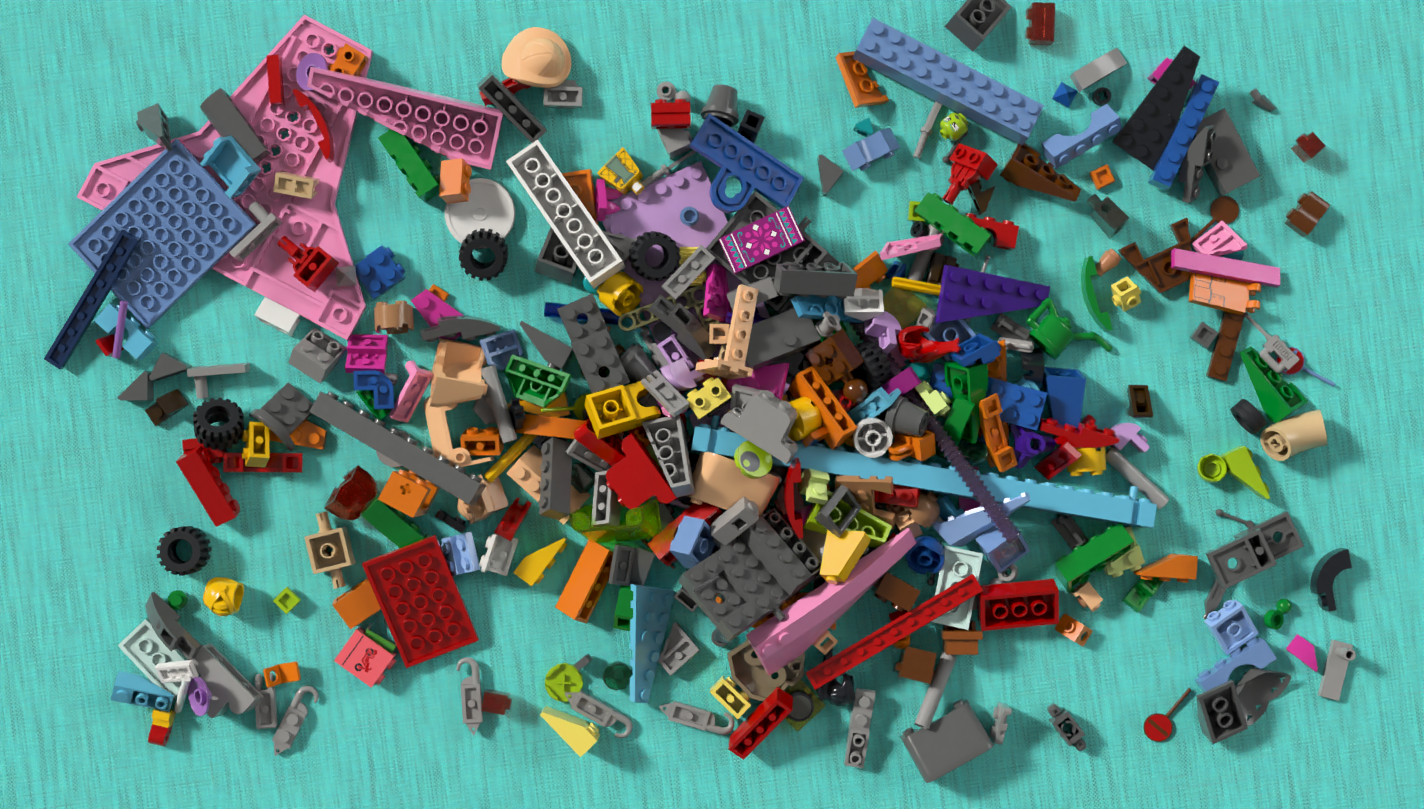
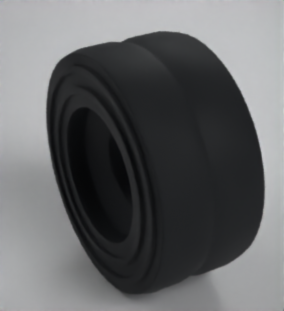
M1245 399L1240 400L1230 409L1237 422L1250 434H1256L1266 425V421L1261 413Z

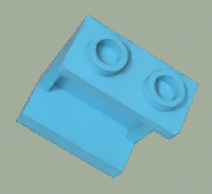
M231 135L219 137L213 142L214 146L211 150L203 155L204 159L200 164L202 167L209 165L229 187L225 194L231 199L242 195L260 173L261 169Z

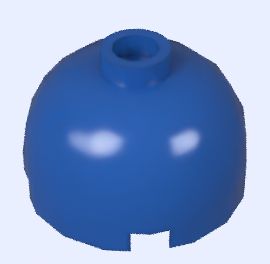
M930 536L916 538V544L906 553L909 568L914 572L924 575L927 572L937 573L942 569L945 561L943 546L937 539Z

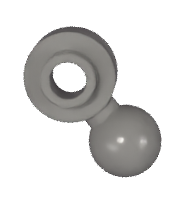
M662 82L657 87L659 99H665L667 102H671L674 99H686V102L691 100V96L687 91L676 92L674 85L670 82ZM668 88L669 92L664 94L663 90Z
M1013 563L1008 567L1011 569L1010 575H1008L1007 569L1000 574L997 571L999 577L993 578L989 585L1002 584L1005 581L1016 579L1018 575L1017 566Z

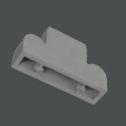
M211 643L201 646L196 658L193 659V663L197 673L201 674L200 678L205 681L208 689L211 691L212 697L206 714L210 718H215L223 715L229 707L235 714L251 711L264 696Z

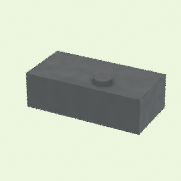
M1225 108L1202 119L1193 138L1194 140L1204 127L1211 124L1215 125L1216 139L1212 144L1213 158L1204 168L1219 197L1260 177Z
M795 308L752 324L745 367L752 368L754 371L815 347L820 341V337L812 319L799 318Z

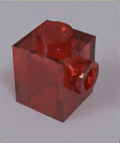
M1311 132L1307 135L1303 133L1295 140L1297 143L1291 149L1303 162H1306L1320 152L1325 145L1314 132Z
M487 689L484 692L481 711L505 715L507 710L511 709L512 699L509 698L510 693Z

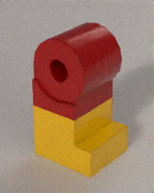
M158 709L153 710V721L148 743L166 746L176 714L174 710H170V712Z

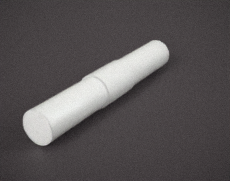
M184 676L174 707V711L177 713L182 711L191 680L189 676Z

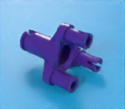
M1011 423L1008 426L1009 431L1013 434L1014 454L1018 464L1014 468H1023L1035 455L1052 451L1055 448V440L1050 436L1039 435L1029 428Z

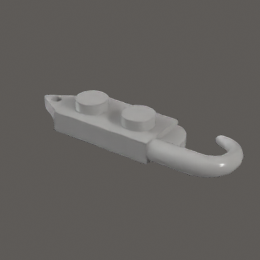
M582 690L580 692H565V696L571 704V709L596 723L609 727L618 720L625 724L626 731L622 734L615 733L616 737L625 738L632 732L633 724L631 720L609 705Z

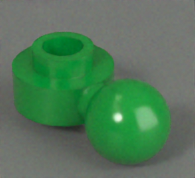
M1288 599L1278 600L1276 603L1277 610L1271 609L1265 614L1264 622L1267 628L1274 630L1281 628L1284 621L1283 614L1289 613L1292 609V604Z

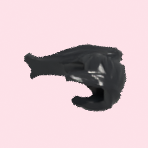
M833 648L824 656L823 662L832 657ZM845 673L842 675V684L834 679L818 688V699L820 701H829L830 704L835 706L852 704L855 701L853 676Z

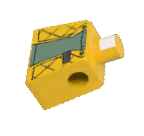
M623 147L597 172L601 179H605L607 184L624 195L630 190L639 195L645 188L639 182L643 178L641 171Z

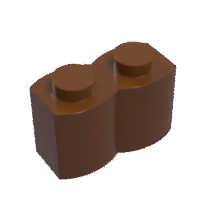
M1313 191L1307 194L1303 193L1297 200L1299 204L1296 209L1292 208L1286 215L1288 219L1285 224L1302 237L1309 235L1330 206L1329 203Z

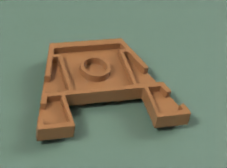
M837 475L835 489L843 484L852 493L862 510L892 526L891 529H894L895 513L876 509L874 490L891 494L893 491V477L886 476L885 479H878L877 476H870L869 479H860V476Z

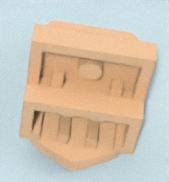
M482 474L478 475L482 478L481 482L486 487L476 505H469L458 498L457 510L470 522V525L486 519L490 514L505 509L508 506V501L499 478L491 483L488 480H483Z

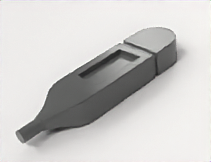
M1217 577L1205 600L1204 619L1219 606L1226 589H1222Z

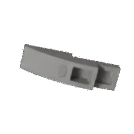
M856 688L847 736L845 766L864 768L876 694L874 690Z

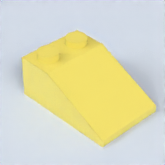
M548 706L540 714L580 757L598 741L600 736L598 733L599 728L593 722L589 723L587 720Z

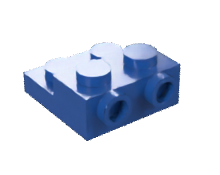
M383 245L355 265L356 275L374 300L406 279L403 274L406 271L400 263L396 264L393 260L395 255L389 247L385 248Z
M979 333L959 344L961 348L960 353H948L950 359L963 367L973 365L976 360L983 364L993 362L996 357L1001 355V347L997 341H993L988 336L986 337Z

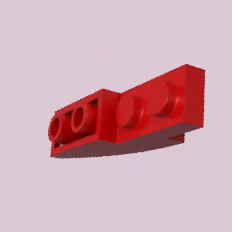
M1041 418L1039 425L1041 431L1054 434L1053 438L1057 444L1063 445L1065 442H1068L1077 448L1104 447L1119 443L1120 440L1114 430L1109 428L1102 430L1090 422H1086V424L1079 423L1076 429L1075 426L1065 423L1064 426L1058 424V421L1055 419L1047 418L1045 420Z
M893 485L891 494L874 490L875 502L918 508L920 489Z

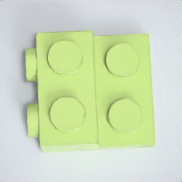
M925 380L921 381L922 383L915 388L934 415L947 417L951 410L949 404L952 401L943 391L940 393L937 390H933L931 385Z
M1131 526L1124 528L1134 540V548L1114 562L1109 560L1107 562L1108 565L1104 569L1105 574L1112 575L1113 578L1123 575V571L1130 569V571L1139 570L1142 568L1141 564L1145 563Z

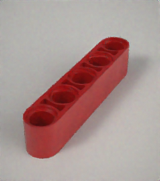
M587 419L574 431V437L580 444L612 467L626 457L621 449L622 441L614 435L597 439L590 419Z

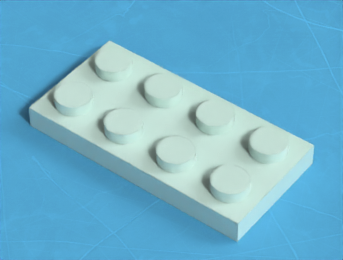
M945 546V561L939 572L935 596L971 574L978 581L983 553ZM975 596L932 622L968 630Z
M147 618L118 647L152 683L173 694L174 700L178 695L182 681L161 683L155 666L158 663L185 661L187 659L177 648L170 651L163 644Z

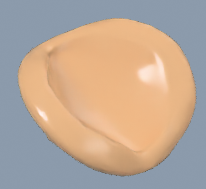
M540 27L528 28L517 34L511 40L502 56V70L507 77L517 82L540 88L559 86L567 79L572 66L569 49L561 37L551 30Z

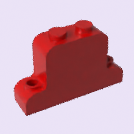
M631 433L622 441L621 449L626 457L606 472V484L611 491L617 493L619 503L623 507L635 509L653 496L661 504L676 500L678 497H675L665 474L637 435Z

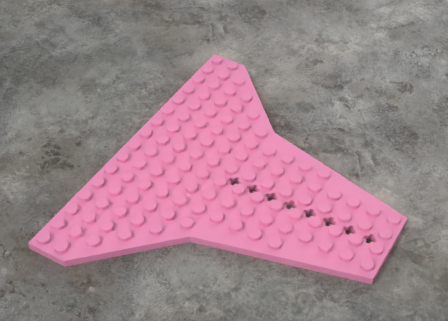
M303 15L268 54H278L281 56L285 105L270 104L266 57L230 96L270 151L268 156L257 163L261 169L260 173L242 195L233 199L257 226L261 222L249 210V206L255 201L268 214L273 213L279 217L283 223L242 262L228 253L212 269L348 340L366 309V303L357 275V285L337 287L335 268L316 292H313L293 276L295 271L293 264L288 261V258L290 257L295 262L296 260L277 244L280 240L287 245L281 239L283 236H287L288 239L303 251L305 249L300 246L301 243H304L307 247L316 248L319 246L339 262L336 267L354 266L335 203L358 111L315 90L307 91L302 89L297 82L296 71L300 61L310 53L322 55L329 66L335 62L339 48L344 47L346 43L369 58L359 76L367 78L373 51L318 21ZM334 46V53L327 55L326 47ZM297 89L312 100L327 120L334 142L333 162L330 163L325 159L317 143L323 140L324 137L311 110L304 111L300 107L292 90ZM298 113V120L291 122L290 114ZM208 120L198 132L175 139H178L201 163L204 159L203 155L211 150L214 146L213 142L221 136ZM288 129L289 137L282 139L281 131ZM156 144L95 163L77 198L103 210L165 148ZM279 146L280 154L273 156L272 148ZM270 163L271 171L264 173L263 165ZM209 165L204 166L212 177L227 191L229 187ZM287 172L319 178V184L315 187L316 196L308 199L273 192L276 173Z

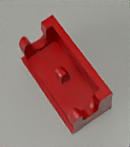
M519 497L510 505L494 531L495 534L509 541H512L532 504L526 501L524 506H521L518 503Z

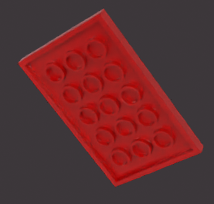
M436 535L362 563L406 668L479 641Z

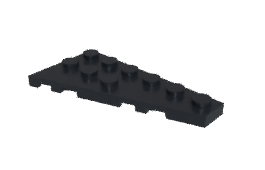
M1185 45L1112 141L1152 170H1154L1177 126L1200 60V56Z

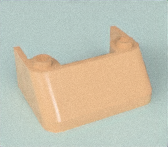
M430 396L425 399L424 410L435 456L439 457V455L446 457L450 460L449 464L454 467L456 464L466 467L495 460L494 457H488L472 461L467 449H453L445 411L456 408L458 404L436 408L430 406Z

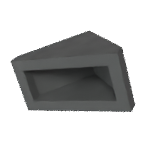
M818 155L822 194L824 196L828 194L844 170L824 155Z
M161 353L149 378L150 381H159L186 372L192 366L167 353Z
M145 370L117 398L122 401H154V381H150L149 378L151 371Z

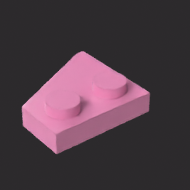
M1221 221L1194 241L1192 247L1198 253L1221 256L1247 249V243Z

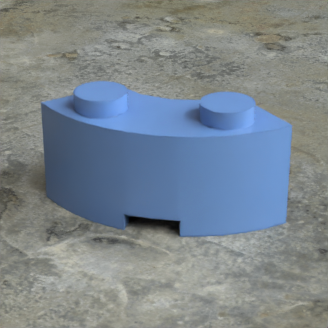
M889 127L855 142L842 150L852 171L857 169L864 171L871 167V163L883 157L886 160L894 156V151L899 149L900 146Z

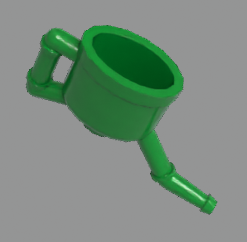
M1046 298L1042 301L1041 305L1027 318V324L1033 329L1029 336L1046 354L1055 360L1072 341L1090 340L1095 341L1108 352L1113 349L1097 333H1073L1071 331L1072 327L1069 324L1071 321L1067 317L1063 319L1059 316L1051 298ZM1048 309L1050 314L1038 324L1036 320Z

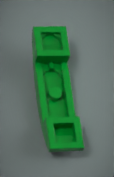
M1089 256L1084 259L1081 271L1083 298L1096 324L1104 332L1111 331L1113 328L1108 311L1100 313L1090 278L1097 275L1093 256Z
M960 396L956 397L943 426L936 455L954 463L960 448L958 446L975 407L974 403Z

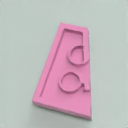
M943 233L887 242L880 252L881 260L917 253L927 249H939L944 242Z

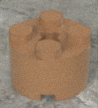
M396 301L395 304H388L387 302L376 303L374 308L376 333L381 334V330H387V334L408 333V329L414 331L413 306L407 304V301Z

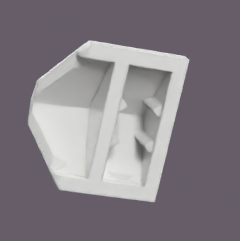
M855 288L854 297L847 296L844 299V314L862 321L884 314L882 290Z

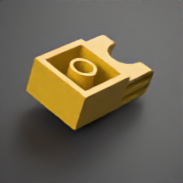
M641 381L586 395L584 406L597 439L643 426L641 422L661 417L658 407H644L638 403L637 400L645 397L649 392L641 384Z

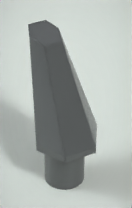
M1256 88L1249 92L1254 99L1253 104L1268 112L1277 109L1265 95L1261 96Z

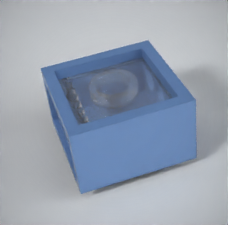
M1008 517L976 538L987 560L999 574L1030 552L1021 532Z

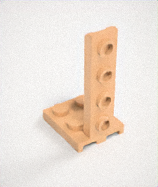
M742 284L738 286L724 359H705L704 362H698L696 364V371L729 380L752 377L753 369L745 367L759 289Z

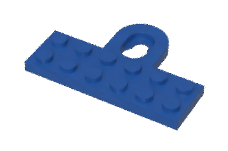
M710 113L706 116L689 145L690 148L721 168L711 184L710 199L717 209L725 213H734L744 207L753 190L783 209L789 206L804 179L803 176ZM729 177L737 178L741 183L740 193L735 194L733 198H729L725 194L726 180Z
M934 363L929 384L933 390H937L940 393L943 391L949 398H952L950 386L947 387L945 382L944 365ZM988 377L985 398L995 393L998 394L1003 411L999 413L1001 421L1037 431L1048 393ZM983 433L976 443L961 440L959 443L962 448L972 453H979L988 449Z

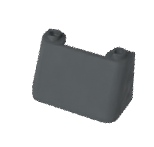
M967 699L956 701L951 712L931 722L929 730L923 728L918 730L910 727L903 731V735L900 736L926 783L940 778L994 746Z

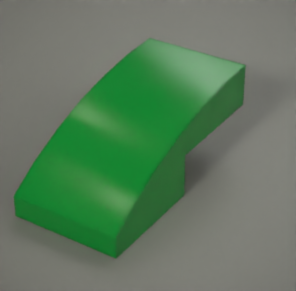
M1140 577L1122 601L1135 612H1140L1148 599L1155 595L1163 581H1160L1159 577H1153V580H1144Z

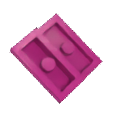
M352 334L347 344L346 373H353V371H380L385 374L388 335Z

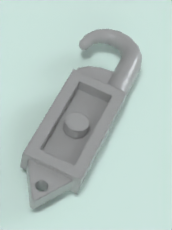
M645 326L641 327V336L652 353L651 360L653 364L659 366V368L668 365V361L657 344L650 338L649 330Z
M465 657L458 662L456 670L460 671L464 663H469L472 667V676L465 678L461 682L463 724H466L471 733L475 735L480 723L483 722L479 665L474 659Z
M303 686L296 692L272 739L275 756L285 749L291 748L308 714L307 707L301 702L306 692L313 693L314 703L318 702L319 694L314 687Z
M675 700L672 703L659 706L667 715L668 720L720 735L728 734L734 728V718L727 712L724 713V716L729 719V725L727 727H720L715 725V716L709 710Z

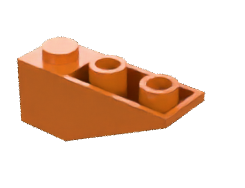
M1169 554L1134 571V574L1140 575L1141 579L1153 580V577H1159L1160 581H1171V578H1177V582L1188 583L1189 579L1196 580L1198 556Z

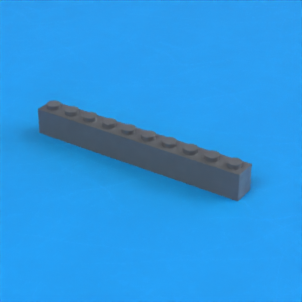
M320 391L309 412L467 504L476 505L486 487L481 482L482 478L473 473L471 476L466 474L465 468L457 464L454 467L449 464L450 460L442 455H439V457L433 455L434 451L426 446L421 448L417 445L418 441L411 437H402L401 431L393 427L388 429L385 427L386 423L376 418L373 420L369 418L370 414L362 409L359 411L355 410L354 404L346 400L344 402L338 400L339 396L335 393Z

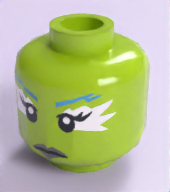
M953 112L940 122L941 130L939 132L945 140L949 138L951 141H956L967 133L969 123L961 113Z

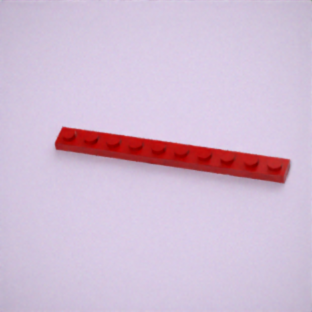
M971 574L910 610V612L905 613L807 671L806 675L814 689L817 690L981 593L983 589L975 576Z

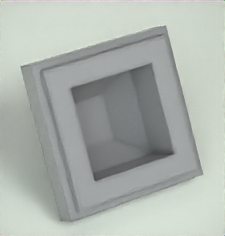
M355 266L336 267L337 287L357 285Z

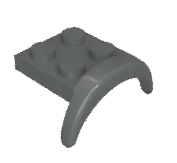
M287 383L260 410H252L249 416L256 418L266 425L281 439L288 450L293 451L295 445L290 435L312 415L309 411L313 403L290 383Z

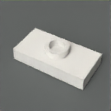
M193 660L158 663L155 666L161 683L180 682L184 676H189L191 680L199 676Z

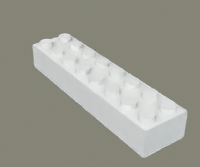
M538 140L506 161L593 289L625 268L622 259Z

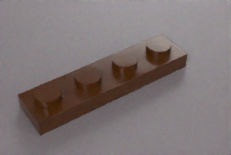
M1224 311L1207 370V377L1227 381L1245 313L1238 315Z

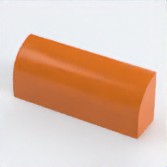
M813 366L797 373L788 390L795 399L808 397L812 400L810 403L818 407L822 418L820 428L826 427L829 432L824 437V440L834 450L853 435L857 430V426Z
M589 539L555 608L572 619L587 624L609 580L614 550Z
M368 578L333 601V607L350 629L381 609Z

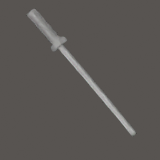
M936 101L924 127H921V136L913 154V157L916 159L921 157L927 138L932 134L931 128L942 104Z
M692 150L667 167L663 164L660 166L661 169L640 183L647 187L663 177V175L668 176L671 168L695 154L696 151Z

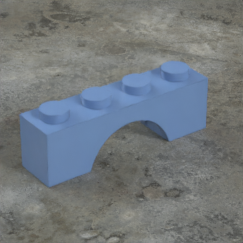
M1108 104L1091 113V124L1083 133L1075 136H1063L1057 133L1042 142L1044 156L1056 169L1067 164L1070 160L1082 155L1085 151L1095 145H1099L1105 139L1122 130L1120 117Z
M1253 637L1246 642L1244 647L1241 649L1237 648L1231 652V656L1225 660H1218L1213 668L1199 673V677L1195 681L1202 692H1206L1228 682L1231 672L1240 665L1251 664L1256 668L1262 669L1277 658L1264 639Z

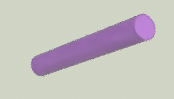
M120 301L113 358H120L128 307V302Z

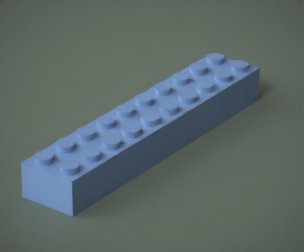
M872 18L853 56L854 60L961 113L1020 145H1023L1028 139L1044 105L874 18Z

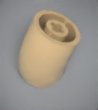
M1320 409L1289 417L1263 430L1260 442L1266 454L1277 461H1285L1298 453L1326 446L1328 444Z

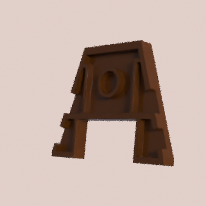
M1187 217L1169 225L1178 244L1146 259H1143L1136 242L1118 250L1159 294L1190 280L1191 272L1171 269V251L1174 248L1191 251V238L1188 231L1189 222Z

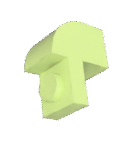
M810 468L804 469L801 473V482H799V494L806 495V501L825 505L828 501L827 483L830 480L829 474Z

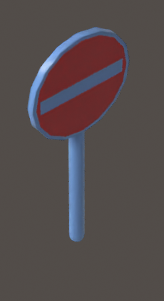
M1288 347L1300 360L1289 370L1284 369L1282 371L1283 374L1295 375L1303 370L1333 387L1335 386V383L1304 367V355L1299 349ZM1276 356L1275 361L1279 364L1281 359Z

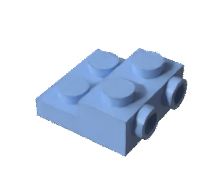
M472 532L441 539V548L453 576L480 570Z
M1236 599L1234 601H1226L1222 609L1218 612H1210L1207 619L1204 620L1210 633L1216 638L1226 655L1259 634L1244 606Z

